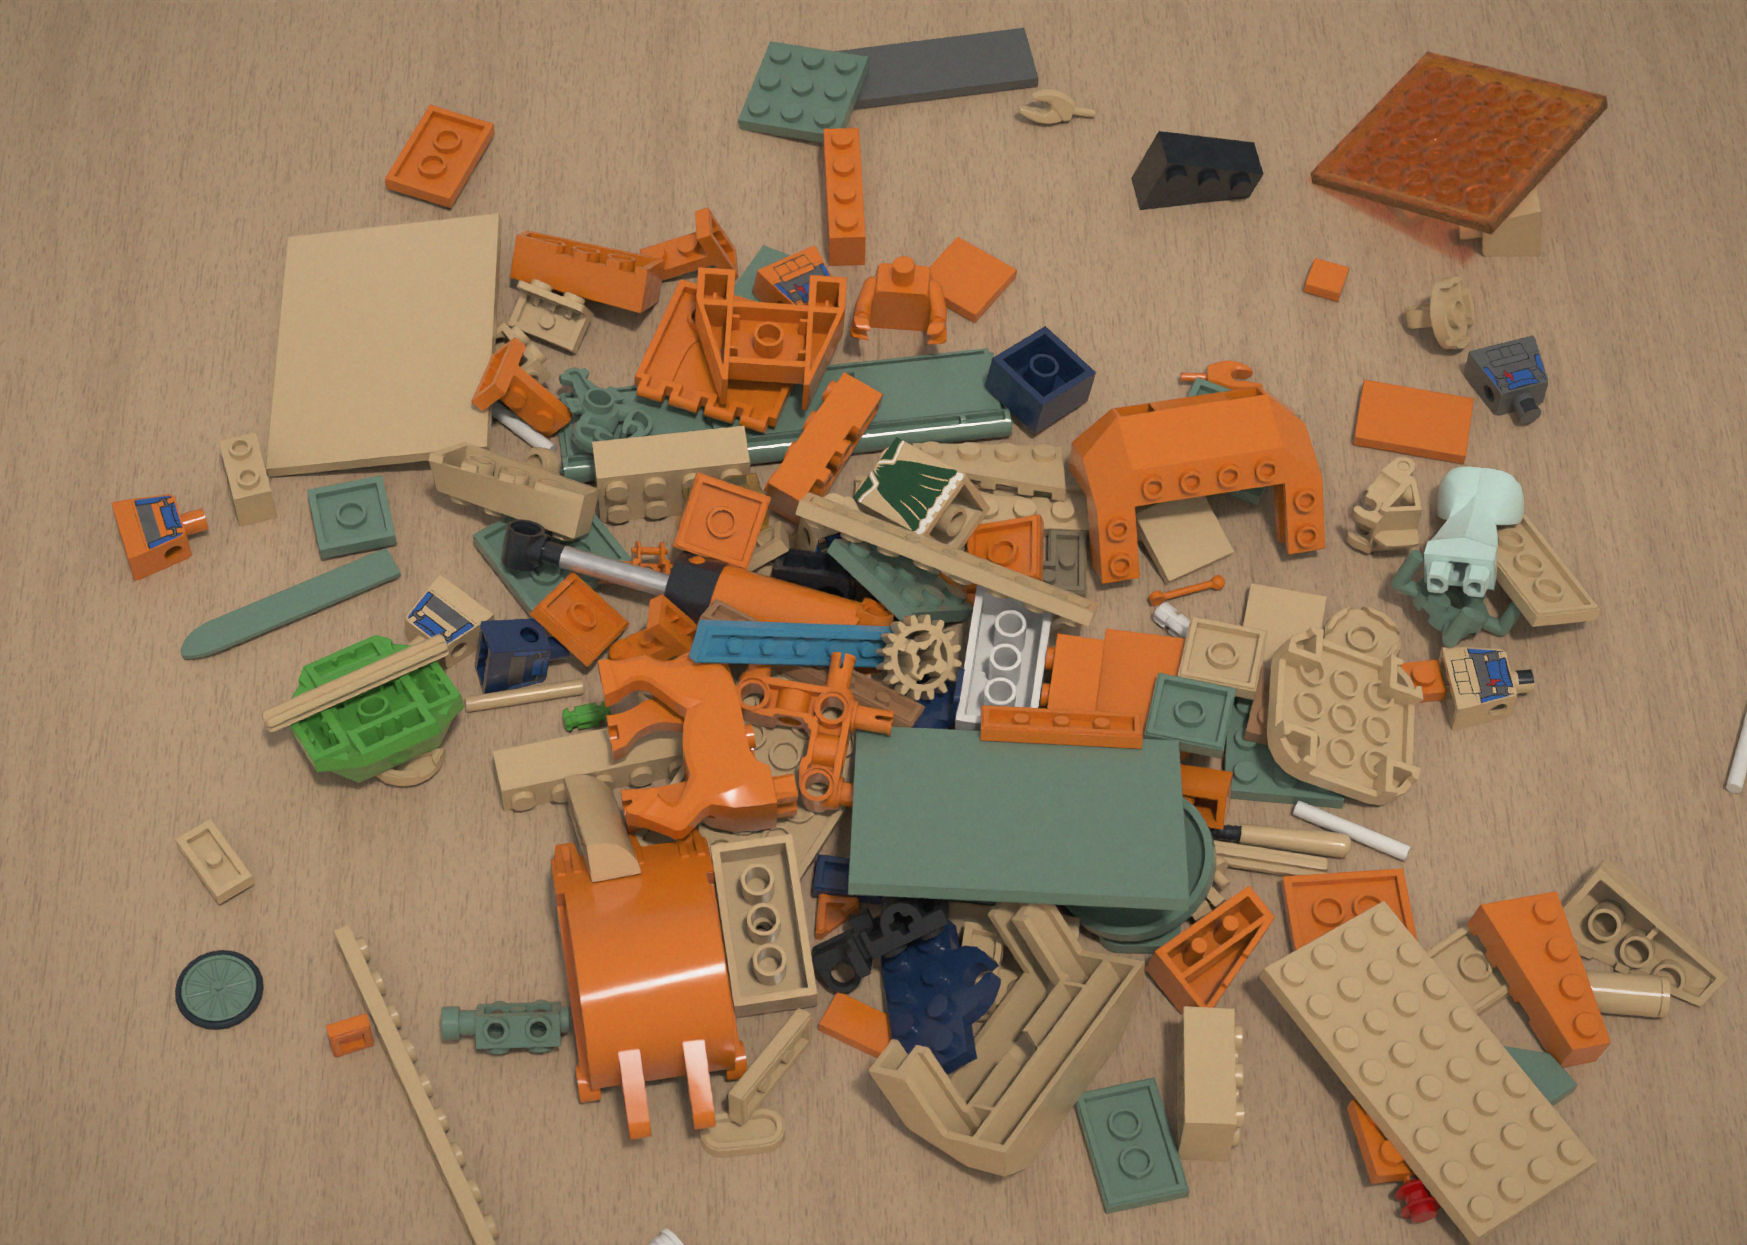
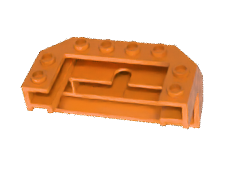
M1261 386L1111 408L1071 442L1069 471L1087 497L1091 565L1102 584L1140 578L1135 507L1273 485L1275 534L1279 543L1286 542V552L1294 554L1326 549L1323 480L1306 424L1292 408Z

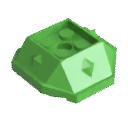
M374 635L303 666L298 679L299 686L292 698L411 645L393 644L392 639ZM436 660L295 722L288 727L317 772L331 771L360 783L440 747L452 720L464 708L461 694Z

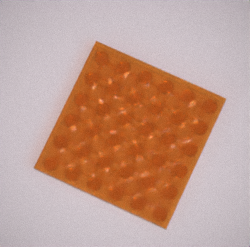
M1427 51L1310 172L1312 184L1492 235L1608 108L1607 96Z

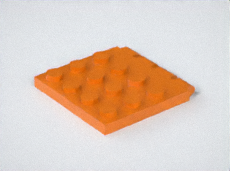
M680 279L635 374V386H638L636 395L660 403L668 395L670 396L668 405L693 413H698L700 407L705 406L704 416L733 424L736 416L741 417L739 426H744L747 429L764 434L768 425L776 428L794 384L728 379L727 405L721 404L695 324L697 284ZM734 295V300L753 301L747 298Z

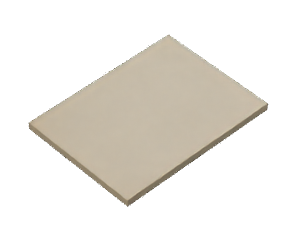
M499 213L288 237L265 467L269 477L429 461L430 453L463 442L490 451L493 404L481 411L471 401L496 347L502 220Z

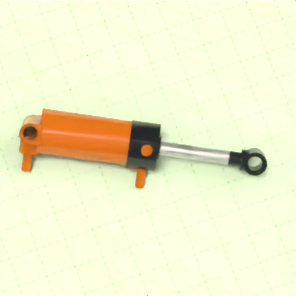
M512 520L506 526L501 561L506 567L518 571H533L537 568H542L544 564H548L657 596L663 594L690 617L696 625L700 616L715 599L760 622L890 626L895 616L879 601L865 598L861 603L730 566L727 562L684 550L678 555L669 575L552 542L551 536L545 534L544 527L530 520ZM854 667V670L865 676L883 671L877 670L875 667Z

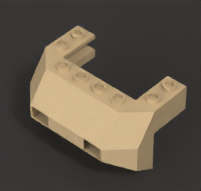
M997 902L988 914V917L1024 973L974 1038L977 1059L946 1074L928 1047L916 1045L908 1055L900 1042L892 1039L868 1070L908 1129L965 1166L1004 1177L1029 1168L1120 1043L1144 987L1145 961L1082 949L1056 905Z

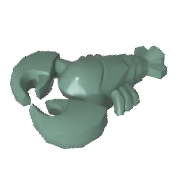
M574 367L565 370L564 374H560V384L571 386L572 393L575 396L574 398L565 399L572 415L581 416L574 424L572 430V441L578 448L588 453H593L592 442L614 440L612 433L615 431L618 422H623L620 431L621 439L626 438L628 434H632L628 438L650 436L653 430L652 418L642 409L619 404L625 399V396L621 395L616 388L609 386L607 389L595 386L587 379L590 372L585 368L578 369Z

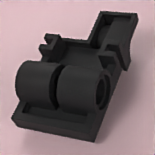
M882 896L881 915L873 918L867 907L862 910L861 914L849 916L852 928L813 946L812 962L831 990L838 993L851 992L859 985L861 978L871 974L872 959L884 955L885 958L893 957L907 948V943L919 937L922 940H928L942 933L945 929L944 926L949 924V899ZM841 963L850 965L855 972L854 977L848 982L835 980L831 974V970L835 965Z

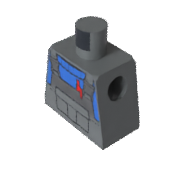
M1533 335L1469 351L1463 375L1494 415L1500 416L1516 411L1520 421L1525 424L1531 423L1540 417L1541 410L1538 405L1544 401L1548 387V377Z

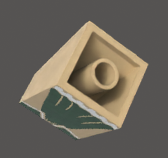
M898 437L895 438L890 447L882 452L879 462L869 476L859 484L857 493L853 497L865 514L959 550L963 548L990 510V507L966 474Z

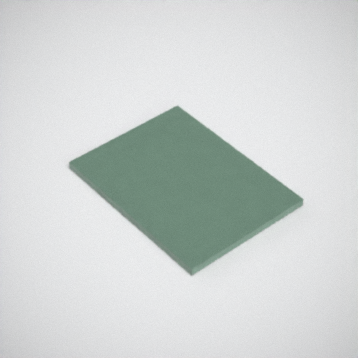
M892 727L891 735L887 736L886 734L857 729L848 894L1188 911L1190 896L1179 741L1143 739L1142 749L980 741V731Z

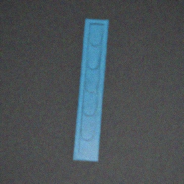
M700 620L689 657L695 663L830 666L831 653L841 652V667H843L845 653L856 657L854 667L876 668L878 664L884 662V656L876 654V649L886 647V643L880 636L882 633L893 634L891 626Z

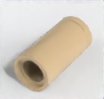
M1585 970L1600 1013L1657 1018L1667 1017L1671 993L1668 977Z

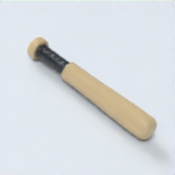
M1242 823L1241 826L1224 824L1223 830L1209 828L1213 838L1235 840L1241 845L1339 858L1347 857L1351 849V839L1344 833Z

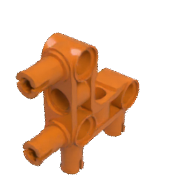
M831 653L826 685L823 686L772 678L770 676L772 665L748 664L747 671L742 673L736 685L743 720L774 728L776 725L804 729L805 733L809 735L806 757L801 758L799 791L802 804L812 812L835 811V809H840V806L853 808L854 783L845 782V778L842 777L850 734L854 733L855 729L890 736L892 731L891 725H893L895 710L861 706L859 701H856L853 692L849 690L856 657L845 653L841 669L842 653ZM751 693H757L764 697L763 701L756 706L745 704L743 699ZM828 707H838L843 711V714L837 719H827L822 715L823 711ZM814 783H823L829 788L822 796H813L807 792L808 787Z

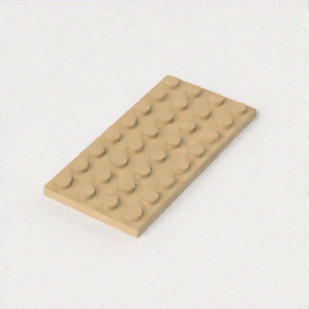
M1385 901L1265 967L1259 975L1263 983L1471 1245L1584 1174L1597 1162L1595 1157Z

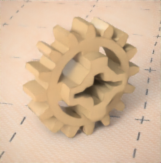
M927 614L919 615L918 618L915 615H907L903 617V623L901 621L892 622L890 626L893 634L882 633L880 636L886 643V647L876 649V654L884 656V662L878 664L876 668L877 670H886L888 673L882 681L883 684L895 683L894 690L899 695L907 693V697L912 700H919L920 696L923 700L934 699V692L937 694L946 693L947 688L944 681L955 682L957 677L951 672L952 667H958L962 664L961 661L953 657V653L961 650L960 645H951L950 640L955 635L954 631L942 632L944 621L933 620L931 622L930 615ZM914 631L921 632L920 635L915 636L914 640L905 638ZM924 675L932 677L923 684H916L917 680H922Z

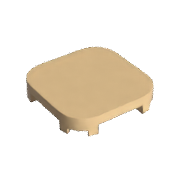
M1310 627L1305 632L1293 635L1274 652L1271 663L1267 740L1269 750L1275 762L1287 774L1298 780L1367 804L1384 805L1393 802L1403 795L1419 778L1421 768L1413 766L1415 705L1424 700L1422 686H1414L1410 676L1400 667L1404 660L1393 654H1390L1384 660L1323 639L1324 629Z

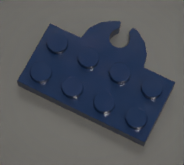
M950 920L949 924L944 926V931L928 940H922L919 937L907 943V948L893 957L885 958L884 955L880 956L892 1039L898 1040L908 1055L916 1045L928 1047L946 1074L977 1059L972 1024L984 1016L995 1002L1001 984V979L993 972L984 974L980 981L975 984L977 977L982 972L993 971L999 965L978 947H960L957 927Z

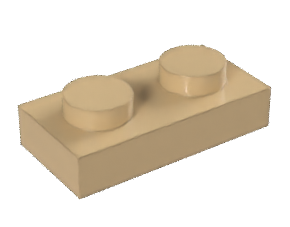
M211 819L175 839L178 849L219 905L254 884L251 873Z

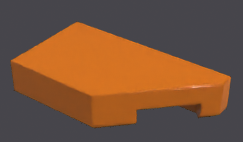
M819 894L815 940H822L849 920V916L857 914L859 912L860 899Z

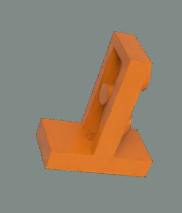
M708 207L695 211L696 232L640 249V254L665 259L662 281L696 271L698 267L705 268L712 265L719 269L736 270L735 278H738L736 248Z
M514 337L491 355L471 402L483 411L499 399L536 431L548 438L568 424L572 414L565 404L518 366L526 346Z
M661 594L650 599L647 627L611 644L608 659L616 661L641 656L642 652L663 661L674 656L679 657L684 653L690 652L697 631V625L668 598Z

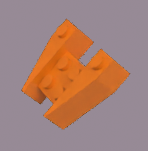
M698 267L695 324L720 403L727 405L728 379L803 384L802 410H807L843 334L847 277L810 275L808 305L734 300L736 270Z

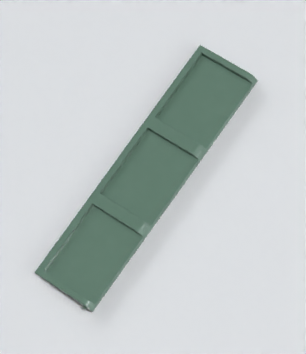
M985 348L828 365L807 410H802L803 384H794L776 428L768 425L765 434L745 428L750 464L783 461L789 446L793 441L796 442L803 433V425L813 410L817 412L824 402L821 398L828 384L832 380L837 382L844 372L883 394L880 409L852 453L885 450L890 447L896 437L910 445L928 441L950 443L1009 437L1012 435L1013 424L1010 411L985 388L994 353H989V349ZM638 386L616 388L621 395L625 396V399L619 404L642 409L652 418L653 430L650 436L739 426L741 417L736 416L734 423L730 424L704 416L705 406H701L698 413H693L668 405L670 397L668 395L660 403L637 396ZM572 392L562 393L558 399L568 407L565 399L574 398L575 396ZM572 415L570 422L558 430L563 465L560 468V473L564 474V477L580 483L595 481L593 453H588L578 448L572 441L573 426L581 417L580 415ZM618 422L615 431L612 433L614 439H621L620 431L623 422Z

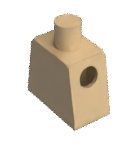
M1529 185L1481 196L1478 199V216L1458 219L1459 239L1480 238L1482 254L1486 257L1541 256V209L1537 185Z

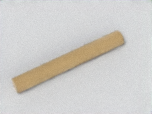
M582 679L467 696L465 697L467 712L581 695L584 694Z

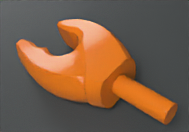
M1229 360L1213 363L1206 367V373L1181 372L1180 381L1195 382L1198 377L1231 390L1257 386L1263 388V385L1260 383L1234 380L1235 378H1249L1253 374L1249 366L1237 361Z

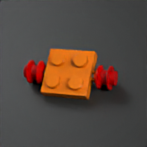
M1353 1099L1347 1106V1111L1371 1184L1404 1181V1184L1395 1193V1198L1398 1201H1406L1407 1204L1401 1210V1216L1406 1219H1412L1414 1223H1422L1433 1219L1437 1215L1436 1211L1441 1208L1440 1204L1434 1197H1431L1429 1190L1360 1103Z

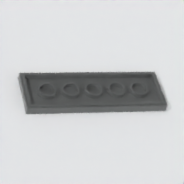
M1024 28L836 51L869 57L870 68L853 110L1038 86V74Z

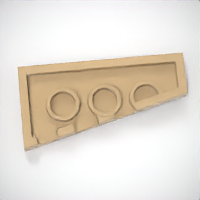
M935 441L912 444V446L966 474L970 480H974L975 483L981 485L980 488L996 490L997 485L1000 484L1018 487V494L1033 496L1035 490L1052 493L1053 500L1065 501L1066 485L1062 446H1052L1049 444L1031 446L1014 445L1011 443L987 445L973 442L943 444Z

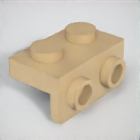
M532 279L531 284L519 280L517 288L522 292L507 325L512 328L517 324L525 334L576 354L593 316V313L584 306L585 300L569 292H565L563 297L552 293V286L536 279Z

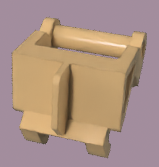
M1405 456L1395 458L1380 471L1376 480L1366 489L1365 504L1369 505L1366 510L1358 505L1353 508L1352 518L1359 523L1360 529L1368 532V535L1363 536L1355 530H1350L1346 541L1352 547L1370 554L1372 551L1412 550L1413 547L1419 545L1420 540L1417 528L1422 507L1417 482L1412 477L1415 470V463L1412 459Z

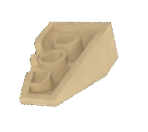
M1606 857L1562 906L1581 956L1590 960L1594 958L1614 967L1620 973L1668 977L1670 980V994L1701 1007L1729 977L1633 880Z

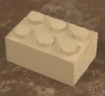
M1183 1007L1176 1042L1177 1151L1180 1160L1228 1162L1231 1147L1239 1145L1240 1128H1243L1244 1102H1238L1239 1089H1242L1243 1063H1238V1050L1242 1049L1243 1029L1242 1025H1235V1009Z

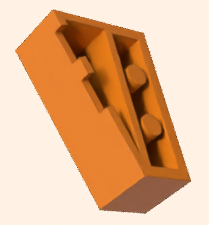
M1247 886L1157 949L1145 969L1181 1014L1184 1006L1214 1008L1268 930L1275 916L1253 889Z

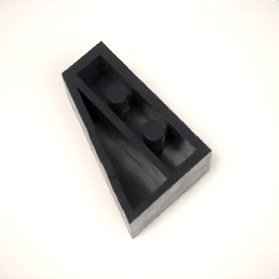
M1158 131L1131 180L1139 210L1249 198L1264 174L1254 142Z

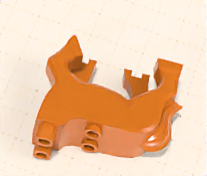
M642 652L641 656L619 661L609 659L598 660L600 682H602L605 708L618 703L633 691L643 690L655 696L625 712L606 715L614 761L626 756L638 739L650 733L658 731L682 733V753L686 781L661 787L620 790L628 834H633L646 828L673 839H683L699 822L712 828L732 832L759 831L776 828L777 818L797 815L796 801H798V791L794 773L772 777L770 766L755 758L754 748H756L753 726L752 724H744L738 691L727 663H695L689 657L690 652L684 653L673 660L665 661L655 659L645 652Z

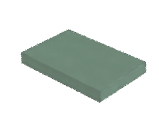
M1155 1077L1083 1092L1074 1107L1106 1214L1189 1196L1190 1190Z

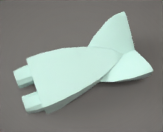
M1457 467L1451 469L1442 478L1438 490L1437 516L1447 521L1432 540L1427 542L1425 548L1424 583H1427V590L1429 592L1444 593L1448 590L1449 585L1463 587V592L1468 596L1482 598L1487 589L1494 590L1498 562L1496 525L1518 524L1522 521L1524 515L1522 487L1511 474L1491 468Z

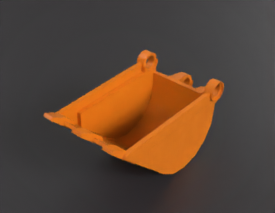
M697 827L683 839H677L676 842L640 846L636 835L628 834L641 869V874L592 883L584 856L579 855L574 842L555 845L554 859H550L579 1065H576L575 1069L580 1103L601 1100L600 1088L622 1085L630 1140L652 1136L644 1081L685 1075L688 1097L692 1105L694 1130L716 1127L709 1072L726 1069L727 1081L740 1079L748 1070L744 1043L739 1041L714 886V868L706 837H701Z

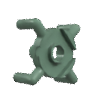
M1411 550L1391 581L1393 589L1413 598V603L1418 612L1423 607L1430 615L1427 622L1442 632V643L1447 648L1455 647L1459 640L1467 638L1469 633H1474V636L1478 635L1482 629L1504 637L1522 615L1521 611L1512 601L1500 619L1490 616L1483 602L1485 594L1482 598L1471 597L1463 592V587L1449 585L1448 590L1444 593L1429 592L1427 590V583H1424V577L1419 583L1411 580L1424 561V555L1417 550Z

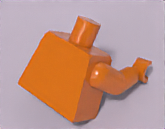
M907 256L897 257L893 264H879L875 276L867 278L862 285L854 308L850 336L869 340L867 330L870 331V328L927 332V335H931L926 345L946 343L947 308L942 286L933 280L931 269L927 266L915 265L914 261Z

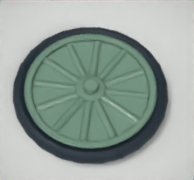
M228 950L211 951L198 956L182 970L175 988L176 1003L183 1016L196 1026L215 1030L230 1028L249 1018L257 1009L264 989L263 977L255 963L245 955Z

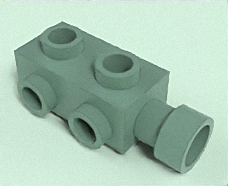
M542 999L524 1003L495 1001L491 1004H477L476 1010H460V1006L442 1007L441 1013L442 1039L460 1040L461 1036L475 1035L476 1049H486L488 1053L492 1054L507 1053L511 1051V1048H528L529 1051L537 1053L553 1050L554 1047L561 1046L563 1032H570L569 1007H562L561 1001L548 1002ZM536 1009H544V1010H546L547 1012H534V1011H535ZM495 1010H502L503 1012H505V1013L491 1014V1013H492L493 1011H495Z

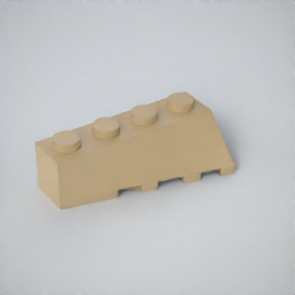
M465 442L430 453L429 464L437 491L450 495V500L463 505H471L473 503L484 507V512L492 516L505 517L507 515L516 519L539 523L544 529L552 531L553 537L560 540L573 541L575 538L590 532L600 491L598 488Z

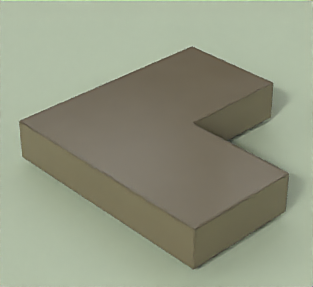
M1048 530V560H1043V582L1086 598L1087 531Z

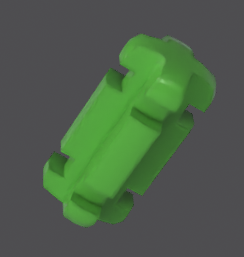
M601 701L602 705L596 706L595 702L574 706V711H569V708H565L562 712L564 726L567 731H573L572 727L578 726V729L600 725L599 721L603 720L607 724L606 715H611L610 706L605 708L604 701Z

